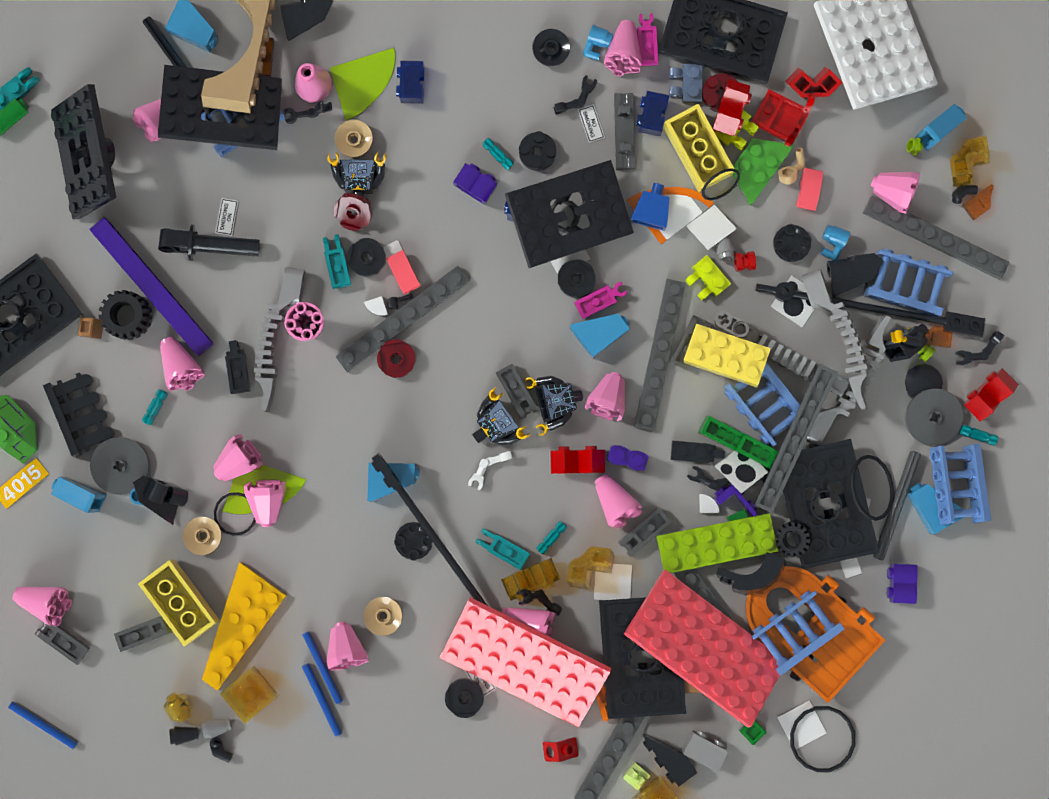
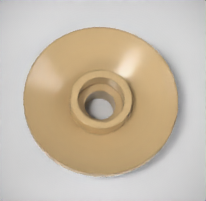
M345 121L336 130V147L345 156L360 157L367 153L372 145V132L362 121ZM356 137L358 138V141L356 143H352L351 139Z
M196 517L190 520L183 530L184 545L190 552L196 555L212 553L221 542V529L209 517ZM202 532L207 534L206 539L201 538Z
M389 597L375 598L367 604L364 610V623L368 630L376 635H390L399 628L402 622V610L399 604ZM381 612L387 614L386 619L380 617Z

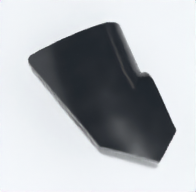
M300 0L299 2L280 5L287 40L291 41L324 21L333 4V0Z
M875 253L827 261V274L831 278L832 297H836L873 280L884 261Z
M144 475L133 482L138 501L173 525L177 507H183L188 500V491Z

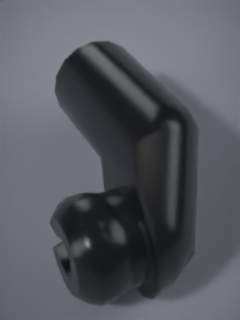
M959 185L952 192V202L960 204L966 194L976 195L978 186Z
M219 737L212 738L209 743L212 755L229 763L233 754L224 750L223 743Z

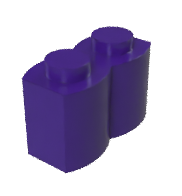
M465 163L453 181V185L486 205L497 188L496 178L488 173L486 175L479 172L480 168L472 163L470 165Z
M613 445L609 448L606 460L614 465H625L632 470L641 471L645 470L649 456L641 451H629L623 446Z
M891 564L887 568V578L890 579V587H887L886 591L887 598L890 599L891 603L916 604L917 565Z

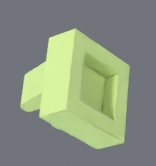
M634 762L623 778L636 790H639L648 780L650 774Z

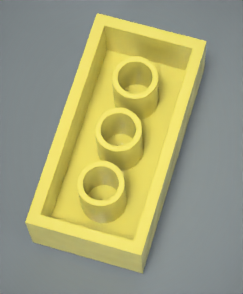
M699 104L664 122L663 129L699 193L702 192L705 183L713 175L724 169H734ZM729 171L718 175L707 185L706 189L732 176L734 172Z
M696 324L684 357V363L758 387L771 348Z
M175 559L167 561L138 583L183 646L192 643L220 621Z

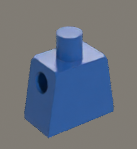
M653 183L651 192L643 191L630 222L662 231L666 230L669 197L662 195L664 185Z

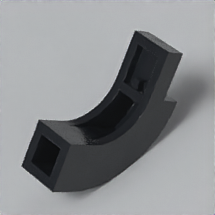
M767 552L761 567L752 574L740 575L719 567L716 575L721 583L726 585L733 583L732 590L735 593L755 594L768 589L779 579L786 560Z

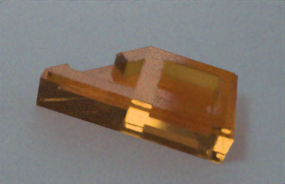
M992 184L962 205L972 220H975L990 209L991 195L994 187Z
M933 326L929 329V333L925 335L928 339L926 345L930 346L932 344L936 347L951 348L952 333L943 332V327Z

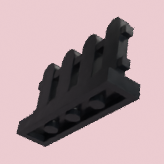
M80 372L75 374L76 378L64 383L62 380L56 381L58 384L56 386H53L50 382L43 385L70 454L74 458L82 455L80 450L84 449L85 452L90 451V446L104 442L114 436V430L111 427L103 428L101 424L102 421L106 420L107 413L102 409L96 410L94 404L100 400L99 394L97 392L89 393L87 387L93 383L92 377L88 374L81 375ZM82 389L83 396L72 400L69 399L68 394ZM59 397H63L65 403L61 404ZM89 406L91 413L77 418L75 411ZM70 414L72 420L68 421L66 415ZM96 424L98 430L84 436L82 429ZM76 431L79 436V438L75 439L73 433Z

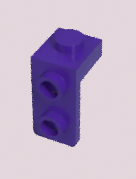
M732 484L726 488L721 487L714 493L716 496L713 499L717 505H721L734 494L752 517L757 515L755 512L756 506L750 500L746 501L742 496L744 492L740 493Z

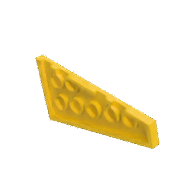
M242 562L238 564L202 680L216 691L221 688L287 596Z

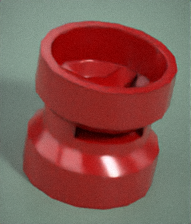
M754 251L747 252L746 254L734 253L736 272H742L744 269L749 271L756 270Z

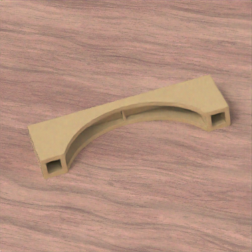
M235 0L246 11L252 21L253 36L244 56L233 67L220 75L205 79L201 94L203 107L244 113L251 112V107L255 106L256 94L254 92L255 89L258 90L259 88L258 73L261 74L263 69L261 59L262 57L265 58L266 46L264 44L269 40L268 26L272 25L273 17L271 11L275 10L276 0Z

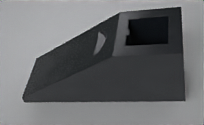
M643 734L645 739L643 741L644 746L649 752L653 750L656 755L655 761L660 768L664 766L668 771L665 775L672 784L675 782L679 787L697 774L696 769L682 752L647 734Z

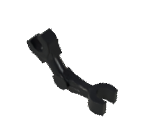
M585 75L582 80V92L579 98L567 103L560 102L554 104L555 115L561 114L568 109L583 107L588 94L596 87L597 80L594 79L593 84L589 85L586 82L588 76Z
M320 101L315 105V108L301 112H295L292 108L284 109L285 114L291 113L293 116L290 119H285L287 124H293L297 118H315L320 113L332 111V102L323 104V101Z
M995 331L990 337V342L982 349V352L971 353L963 350L955 352V355L961 354L964 357L963 361L956 362V365H965L977 360H987L995 345L1005 335Z
M696 466L692 468L697 471V476L692 477L689 474L687 476L689 480L702 482L711 489L731 483L726 477L714 481L706 477L700 468Z
M522 589L516 592L517 595L521 594L523 596V601L519 602L521 606L529 604L533 599H537L548 611L554 612L557 615H560L562 611L560 605L551 603L542 589L533 592Z

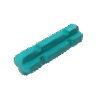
M487 138L482 143L483 147L489 150V153L499 163H502L506 170L513 166V161L509 157L507 158V155L497 145H494L490 138Z
M157 390L156 397L152 399L146 410L147 414H144L142 418L143 423L152 425L155 420L154 416H157L163 405L162 401L168 396V393L164 390Z
M962 425L960 429V434L963 436H969V438L986 442L990 445H996L998 442L997 435L989 434L976 428L971 429L967 425Z
M559 521L555 525L556 528L552 529L543 539V543L537 546L536 549L541 554H545L549 550L548 547H551L561 536L560 533L567 529V526L562 521Z

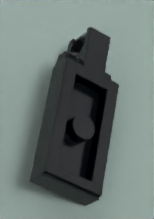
M237 340L229 341L230 351L226 352L225 361L230 393L251 392L244 349L240 350Z
M672 441L670 460L709 463L714 462V458H725V451L715 450V445L684 441Z

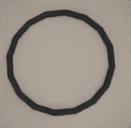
M869 454L860 457L854 464L851 472L853 500L858 510L867 519L878 521L888 515L893 505L894 486L892 477L886 465L878 457ZM868 458L875 460L882 466L890 486L888 508L883 515L878 517L871 516L862 509L855 491L857 467L862 460Z
M814 706L803 711L794 721L790 732V747L795 758L805 768L815 772H831L842 767L851 758L856 745L855 730L850 719L840 710L830 706ZM815 710H830L839 714L847 722L851 731L852 744L848 755L839 764L831 768H816L806 764L799 757L794 746V732L797 724L806 714Z

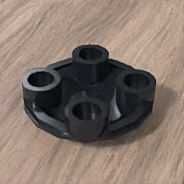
M788 224L776 232L773 239V248L780 259L787 262H797L808 255L812 239L804 228Z
M927 364L916 365L909 369L905 378V387L910 398H913L923 390L931 388L942 389L943 386L942 376L939 371Z
M410 522L401 526L394 539V544L399 554L412 561L426 556L431 550L433 543L418 522Z

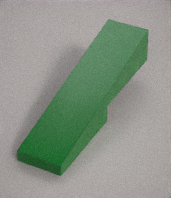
M711 416L705 417L697 432L767 468L771 467L778 453L777 450Z

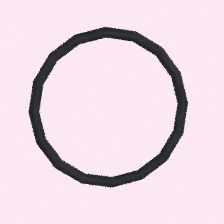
M730 168L713 175L702 189L703 198L710 201L717 200L730 193L740 180L739 171ZM725 172H736L737 180L728 191L717 197L709 198L705 196V189L714 178Z
M239 492L228 493L222 496L216 503L214 520L224 533L232 536L242 535L250 531L255 525V518L248 529L238 533L226 531L217 520L218 505L224 498L231 495H239L246 498L245 494Z

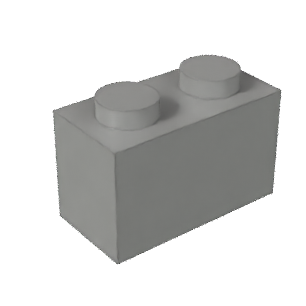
M693 730L690 732L681 750L685 756L716 772H719L729 752L725 748L726 744L717 739L713 742L708 739L706 733L700 730L697 733Z

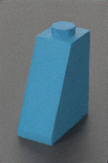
M178 0L165 29L170 35L210 53L212 48H215L218 43V35L189 0Z
M953 104L918 133L915 138L919 137L921 142H923V147L928 151L967 118L964 110Z
M614 314L574 323L569 329L589 355L594 358L628 332L630 329L628 325L630 323L625 316Z
M368 463L367 501L370 502L396 492L392 487H387L383 481L384 475L381 471L377 472L371 463ZM387 463L402 483L403 488L415 484L416 479H419L420 469L416 468V464Z
M67 477L55 479L51 488L53 490L51 495L86 513L99 512L106 498V494Z
M921 483L910 487L911 491L908 492L907 496L929 534H936L954 524L940 525L937 499L935 497L936 491L929 484L921 485ZM952 502L953 510H962V508ZM964 517L955 518V522L961 520Z

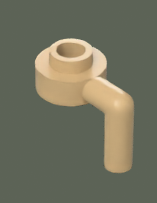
M803 148L796 149L797 164L795 166H786L778 171L781 183L788 185L798 179V172L805 167Z

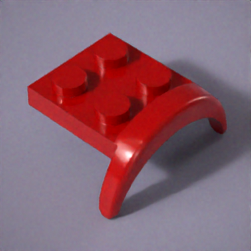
M768 89L751 122L760 129L785 141L784 145L790 147L810 113L815 96L811 95L804 107Z

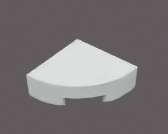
M382 296L364 302L367 309L373 314L380 316L388 315Z
M699 494V513H719V507L714 499L708 495Z

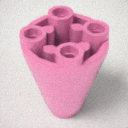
M630 20L620 22L605 54L604 65L613 71L615 76L639 73L641 70L642 59L635 23Z
M305 63L298 69L294 79V87L297 94L308 103H315L324 100L332 91V79L323 67Z
M161 99L133 110V122L137 127L141 126L145 131L144 135L150 142L161 139L158 138Z
M298 302L287 311L284 325L294 339L310 341L322 332L324 317L321 310L314 304ZM310 322L313 323L310 324V329H307V324Z
M167 337L160 342L165 383L168 390L174 391L183 388L184 391L192 389L194 383L205 376L202 368L174 337Z
M605 474L594 482L607 524L610 528L616 527L620 529L627 524L626 520L631 517L634 519L643 513L641 504L612 477Z
M23 586L18 587L13 594L14 602L47 625L59 626L66 610H69L72 605L68 591L63 587Z
M504 607L502 610L503 614L549 637L551 636L553 627L550 624L553 623L556 613L548 610Z

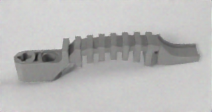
M285 268L279 303L276 305L268 304L267 308L271 311L264 315L266 321L262 323L264 329L260 331L262 338L258 340L260 348L256 351L258 359H255L257 368H254V373H256L255 380L259 382L263 390L261 411L269 412L276 380L263 378V374L278 375V370L264 368V365L275 366V361L266 359V356L274 357V352L267 350V347H275V343L269 341V338H277V334L271 332V329L280 331V326L275 324V321L285 322L282 312L302 301L306 271L303 269Z
M821 269L802 275V280L812 308L823 307L832 311L833 315L829 316L830 321L835 323L841 320L840 323L836 324V328L839 330L847 329L840 332L842 337H850V339L844 340L847 347L853 345V348L846 349V353L849 356L856 354V357L848 358L846 361L850 365L859 363V365L845 368V372L848 375L861 372V375L850 377L849 381L862 410L868 409L863 394V387L869 377L867 371L869 370V365L865 364L867 359L862 354L864 349L859 345L861 341L859 337H856L858 333L852 327L854 324L849 319L850 314L847 310L843 311V309H846L843 302L833 304Z
M721 311L717 313L714 325L719 331L771 348L768 358L772 362L778 363L781 367H786L788 371L795 372L796 375L804 377L807 381H812L818 368L815 361L812 360L810 363L808 358L803 357L802 359L800 354L791 353L792 350L788 348L786 350L783 348V345L775 344L776 341L773 339L771 341L768 340V336L759 334L747 322L729 312ZM725 317L727 319V323L721 325L719 319H723ZM742 326L745 328V333L739 335L735 332V328ZM837 374L830 391L842 397L850 381Z
M887 315L882 316L865 343L876 348V352L863 348L864 352L862 353L873 357L872 360L867 359L865 361V364L869 365V370H867L869 377L865 381L863 393L867 390L865 388L866 385H870L871 377H875V370L879 369L881 365L879 364L880 360H883L885 357L883 354L886 348L882 338L883 332L891 319ZM845 390L843 394L848 396L847 399L837 396L835 399L838 401L837 406L828 409L821 408L808 435L807 442L819 446L837 414L849 416L850 412L846 410L856 407L855 402L857 400L853 392Z

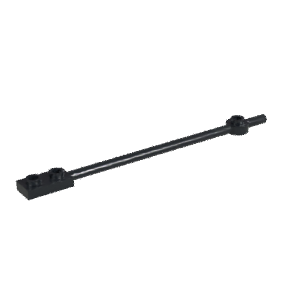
M788 282L779 283L776 287L756 284L755 291L774 294L775 298L780 302H788L791 298L809 301L807 292L794 290L793 286ZM782 289H787L788 294H783ZM831 297L833 304L843 302L847 308L944 325L943 332L982 338L986 318L948 311L945 313V317Z
M380 453L374 455L371 464L377 472H382L385 477L383 481L387 487H392L397 491L473 599L487 605L401 485L402 483Z

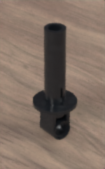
M191 224L189 231L169 228L161 229L158 250L164 253L188 254L189 261H193L196 252L259 257L260 239L198 235V232H195V225Z

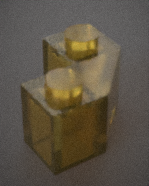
M987 136L966 139L956 155L952 156L950 159V172L953 187L972 184L971 166L989 163Z
M590 547L583 555L569 563L566 582L570 587L589 589L593 571L612 573L615 556L613 551L609 548Z
M549 558L524 570L515 572L501 579L510 601L517 598L519 601H522L523 596L521 594L517 595V591L527 589L533 592L540 588L547 590L554 587V582L560 580L552 558Z

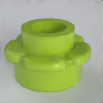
M919 137L910 138L906 146V151L911 153L912 156H916L923 149V142H921Z
M932 344L929 347L927 345L923 346L918 352L921 355L919 359H923L926 362L936 350L932 347Z

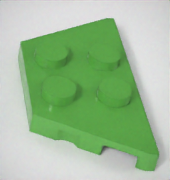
M753 138L735 162L733 167L740 173L738 186L743 191L750 206L794 147L793 145L788 147L784 145L785 143ZM734 172L733 177L737 180V174Z

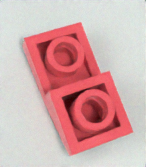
M804 167L799 184L801 189L796 202L797 207L816 211L823 171Z
M404 250L386 258L404 295L421 286Z

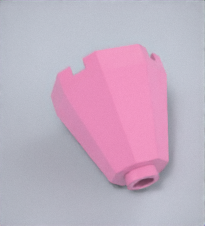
M915 172L879 173L878 177L874 176L871 187L874 188V194L897 211L906 214L911 205L910 201L914 197L921 174Z
M616 372L606 374L588 397L584 408L586 410L591 408L590 413L607 420H613L614 417H617L616 421H621L625 411V380L622 378V375Z
M241 434L233 436L227 442L213 466L214 475L219 480L228 481L263 466V461L259 462L262 458L259 451L251 441H243L242 438L244 436Z
M258 480L257 485H252V482H248L244 486V491L256 523L261 524L262 527L273 526V523H276L286 492V482L283 481L280 484V480Z
M346 622L336 623L330 633L327 655L328 669L331 671L344 670L352 665L356 667L369 662L368 654L352 626L346 624Z

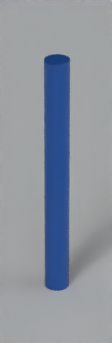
M308 631L302 634L335 703L339 704L343 700Z
M309 663L302 666V669L336 737L342 734L340 727Z
M12 701L8 706L10 710L71 749L77 746L78 743L15 702Z

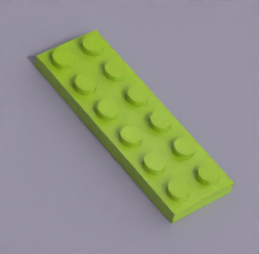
M770 513L656 536L663 571L667 570L669 573L763 555L767 552H778Z

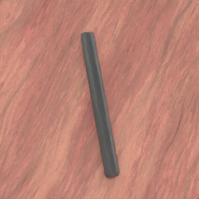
M911 451L894 496L891 511L887 515L877 543L880 553L873 555L875 559L883 561L886 556L921 454Z

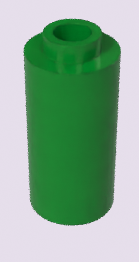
M14 98L0 110V136L29 113L27 110L29 106L22 98L19 100Z

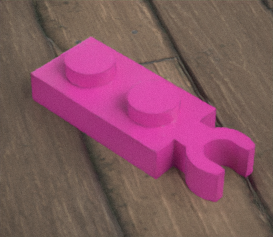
M650 13L648 21L643 20L642 14L639 15V23L642 27H637V36L642 59L641 66L658 65L656 26H651L653 22L652 13Z
M616 283L613 289H610L609 285L575 301L574 304L582 320L617 303L615 297H624L627 291L619 293L617 290L623 283Z

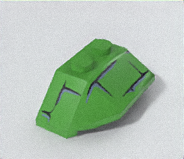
M9 395L0 396V447L24 464L38 450L36 422Z

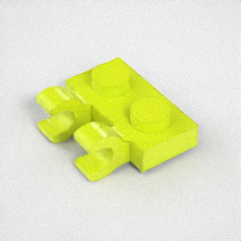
M743 110L741 116L744 119L742 128L751 136H754L759 127L749 121L751 115ZM737 129L735 136L719 131L714 132L718 140L726 147L732 143L737 149L742 151L746 146L747 141L737 136L741 130Z
M708 255L692 266L694 273L685 280L689 286L699 278L704 282L707 287L697 295L701 301L711 293L716 297L731 285Z

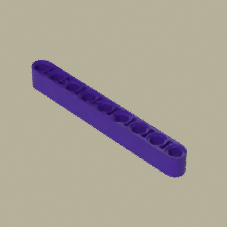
M105 217L89 229L198 356L214 344Z

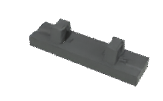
M614 93L616 170L635 169L633 93ZM622 113H628V114H629V116H620V115H621Z

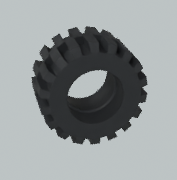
M117 290L114 291V295H107L108 300L103 299L101 303L104 306L99 307V311L102 312L99 315V319L102 320L100 324L112 336L123 340H133L134 337H141V333L145 334L147 332L146 327L151 326L149 319L152 320L153 317L150 315L152 309L142 296L132 291L122 290L120 292ZM125 305H132L135 312L132 322L126 326H121L117 320L118 311Z

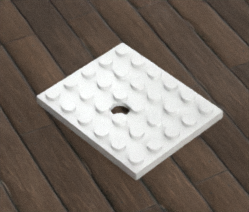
M820 0L813 4L853 110L929 89L938 84L906 0ZM868 39L874 43L875 49L873 52L863 48L862 43L864 40Z

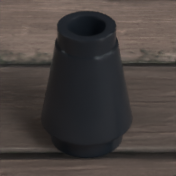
M174 726V728L169 729L170 744L177 746L199 739L198 727Z

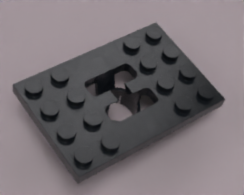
M673 0L658 53L767 85L788 12L747 0ZM714 14L710 23L708 20L709 15ZM721 16L734 19L738 26L736 33L729 31L728 36L718 33V28L714 26V20ZM705 34L711 35L714 38L712 46L702 42ZM728 42H735L737 44L735 52L725 50Z
M164 65L158 138L277 150L282 78L258 76L259 88L258 90L255 89L256 103L255 106L251 107V112L244 113L227 110L231 113L233 120L230 123L214 122L208 118V114L214 111L215 108L203 107L201 94L205 79L220 75L224 71ZM203 112H205V120L201 118ZM236 116L239 118L238 123H236Z
M95 84L85 85L51 109V119L55 127L54 135L58 143L66 184L65 192L68 195L69 211L72 219H81L117 198L111 171L115 160V147L111 139L105 138ZM85 147H86V150H85V151H77V150H76V149H78V148H85Z
M611 160L505 193L528 268L634 233ZM573 193H580L583 201L582 205L577 206L573 201L569 200ZM556 199L554 204L550 205V202ZM562 203L568 205L574 215L570 227L567 226L566 228L558 225L559 222L568 220L565 210L554 213L556 206ZM583 214L587 215L590 223L589 227L584 229L577 226ZM559 231L566 233V235H561Z
M37 253L0 279V307L5 304H12L16 309L17 316H19L13 325L8 319L0 322V376L83 315ZM18 295L22 300V305L9 300ZM31 313L36 322L32 326L27 327L23 324L24 317ZM11 332L16 337L8 341L4 333Z
M851 438L801 450L783 489L790 521H799L801 524H805L806 528L810 529V534H812L810 548L799 556L802 569L880 553L872 520L867 519L858 510L853 500L851 472L857 460ZM857 467L855 473L856 496L862 509L870 515L859 468ZM840 483L843 493L837 494L835 491L828 489V486ZM816 488L818 492L815 493L811 501H807L805 491ZM830 492L838 498L840 509L836 515H834L833 508L823 510L825 518L815 513L813 501L818 494L820 499L830 497ZM847 507L848 517L840 520L836 519L841 510ZM811 515L825 522L815 525L812 523ZM793 532L796 546L801 543V537L797 532Z
M646 597L599 600L603 664L611 668L610 674L605 681L608 719L686 714L683 678L657 659L650 669L647 667V662L637 663L638 668L635 667L631 662V650L636 646V651H645L636 643L631 645L629 650L623 651V640L629 639L624 633ZM658 663H661V673L651 675L649 671L654 669ZM624 665H631L633 669L638 671V674L636 676H626Z

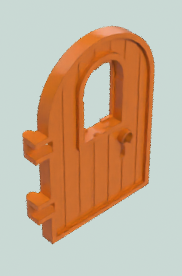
M785 566L781 576L771 587L762 592L747 595L745 604L747 622L752 632L761 624L763 627L770 624L768 619L774 616V614L768 609L766 599L769 592L775 588L782 587L788 589L800 601L802 600L800 596L808 590L811 593L816 591L818 594L812 598L830 622H834L835 625L841 623L844 630L811 653L818 660L816 663L807 656L793 666L791 670L826 703H829L886 640L869 625L875 619V616L865 607H862L855 613L833 593L839 584L830 575H826L820 581L816 576L804 569ZM825 583L831 587L827 593L821 588ZM805 602L804 605L812 611L809 605ZM816 615L807 622L815 634L821 636L826 632L824 625ZM861 615L866 619L862 625L857 621ZM775 625L765 632L783 657L790 659L794 656L792 653L793 649ZM785 625L799 646H808L810 644L809 638L802 629L796 635Z

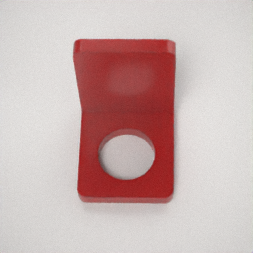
M576 737L558 742L545 741L542 743L546 762H562L579 756ZM549 746L553 749V757L549 755Z

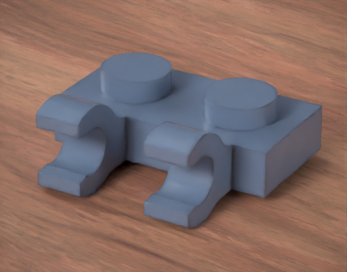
M683 64L682 69L671 68L669 79H682V88L671 86L669 97H682V103L701 104L702 66Z

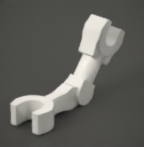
M511 451L495 457L482 459L477 472L468 481V486H472L473 481L477 480L479 482L478 490H481L484 486L483 475L487 467L500 461L512 459Z

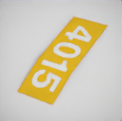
M37 458L0 487V502L6 509L49 475Z

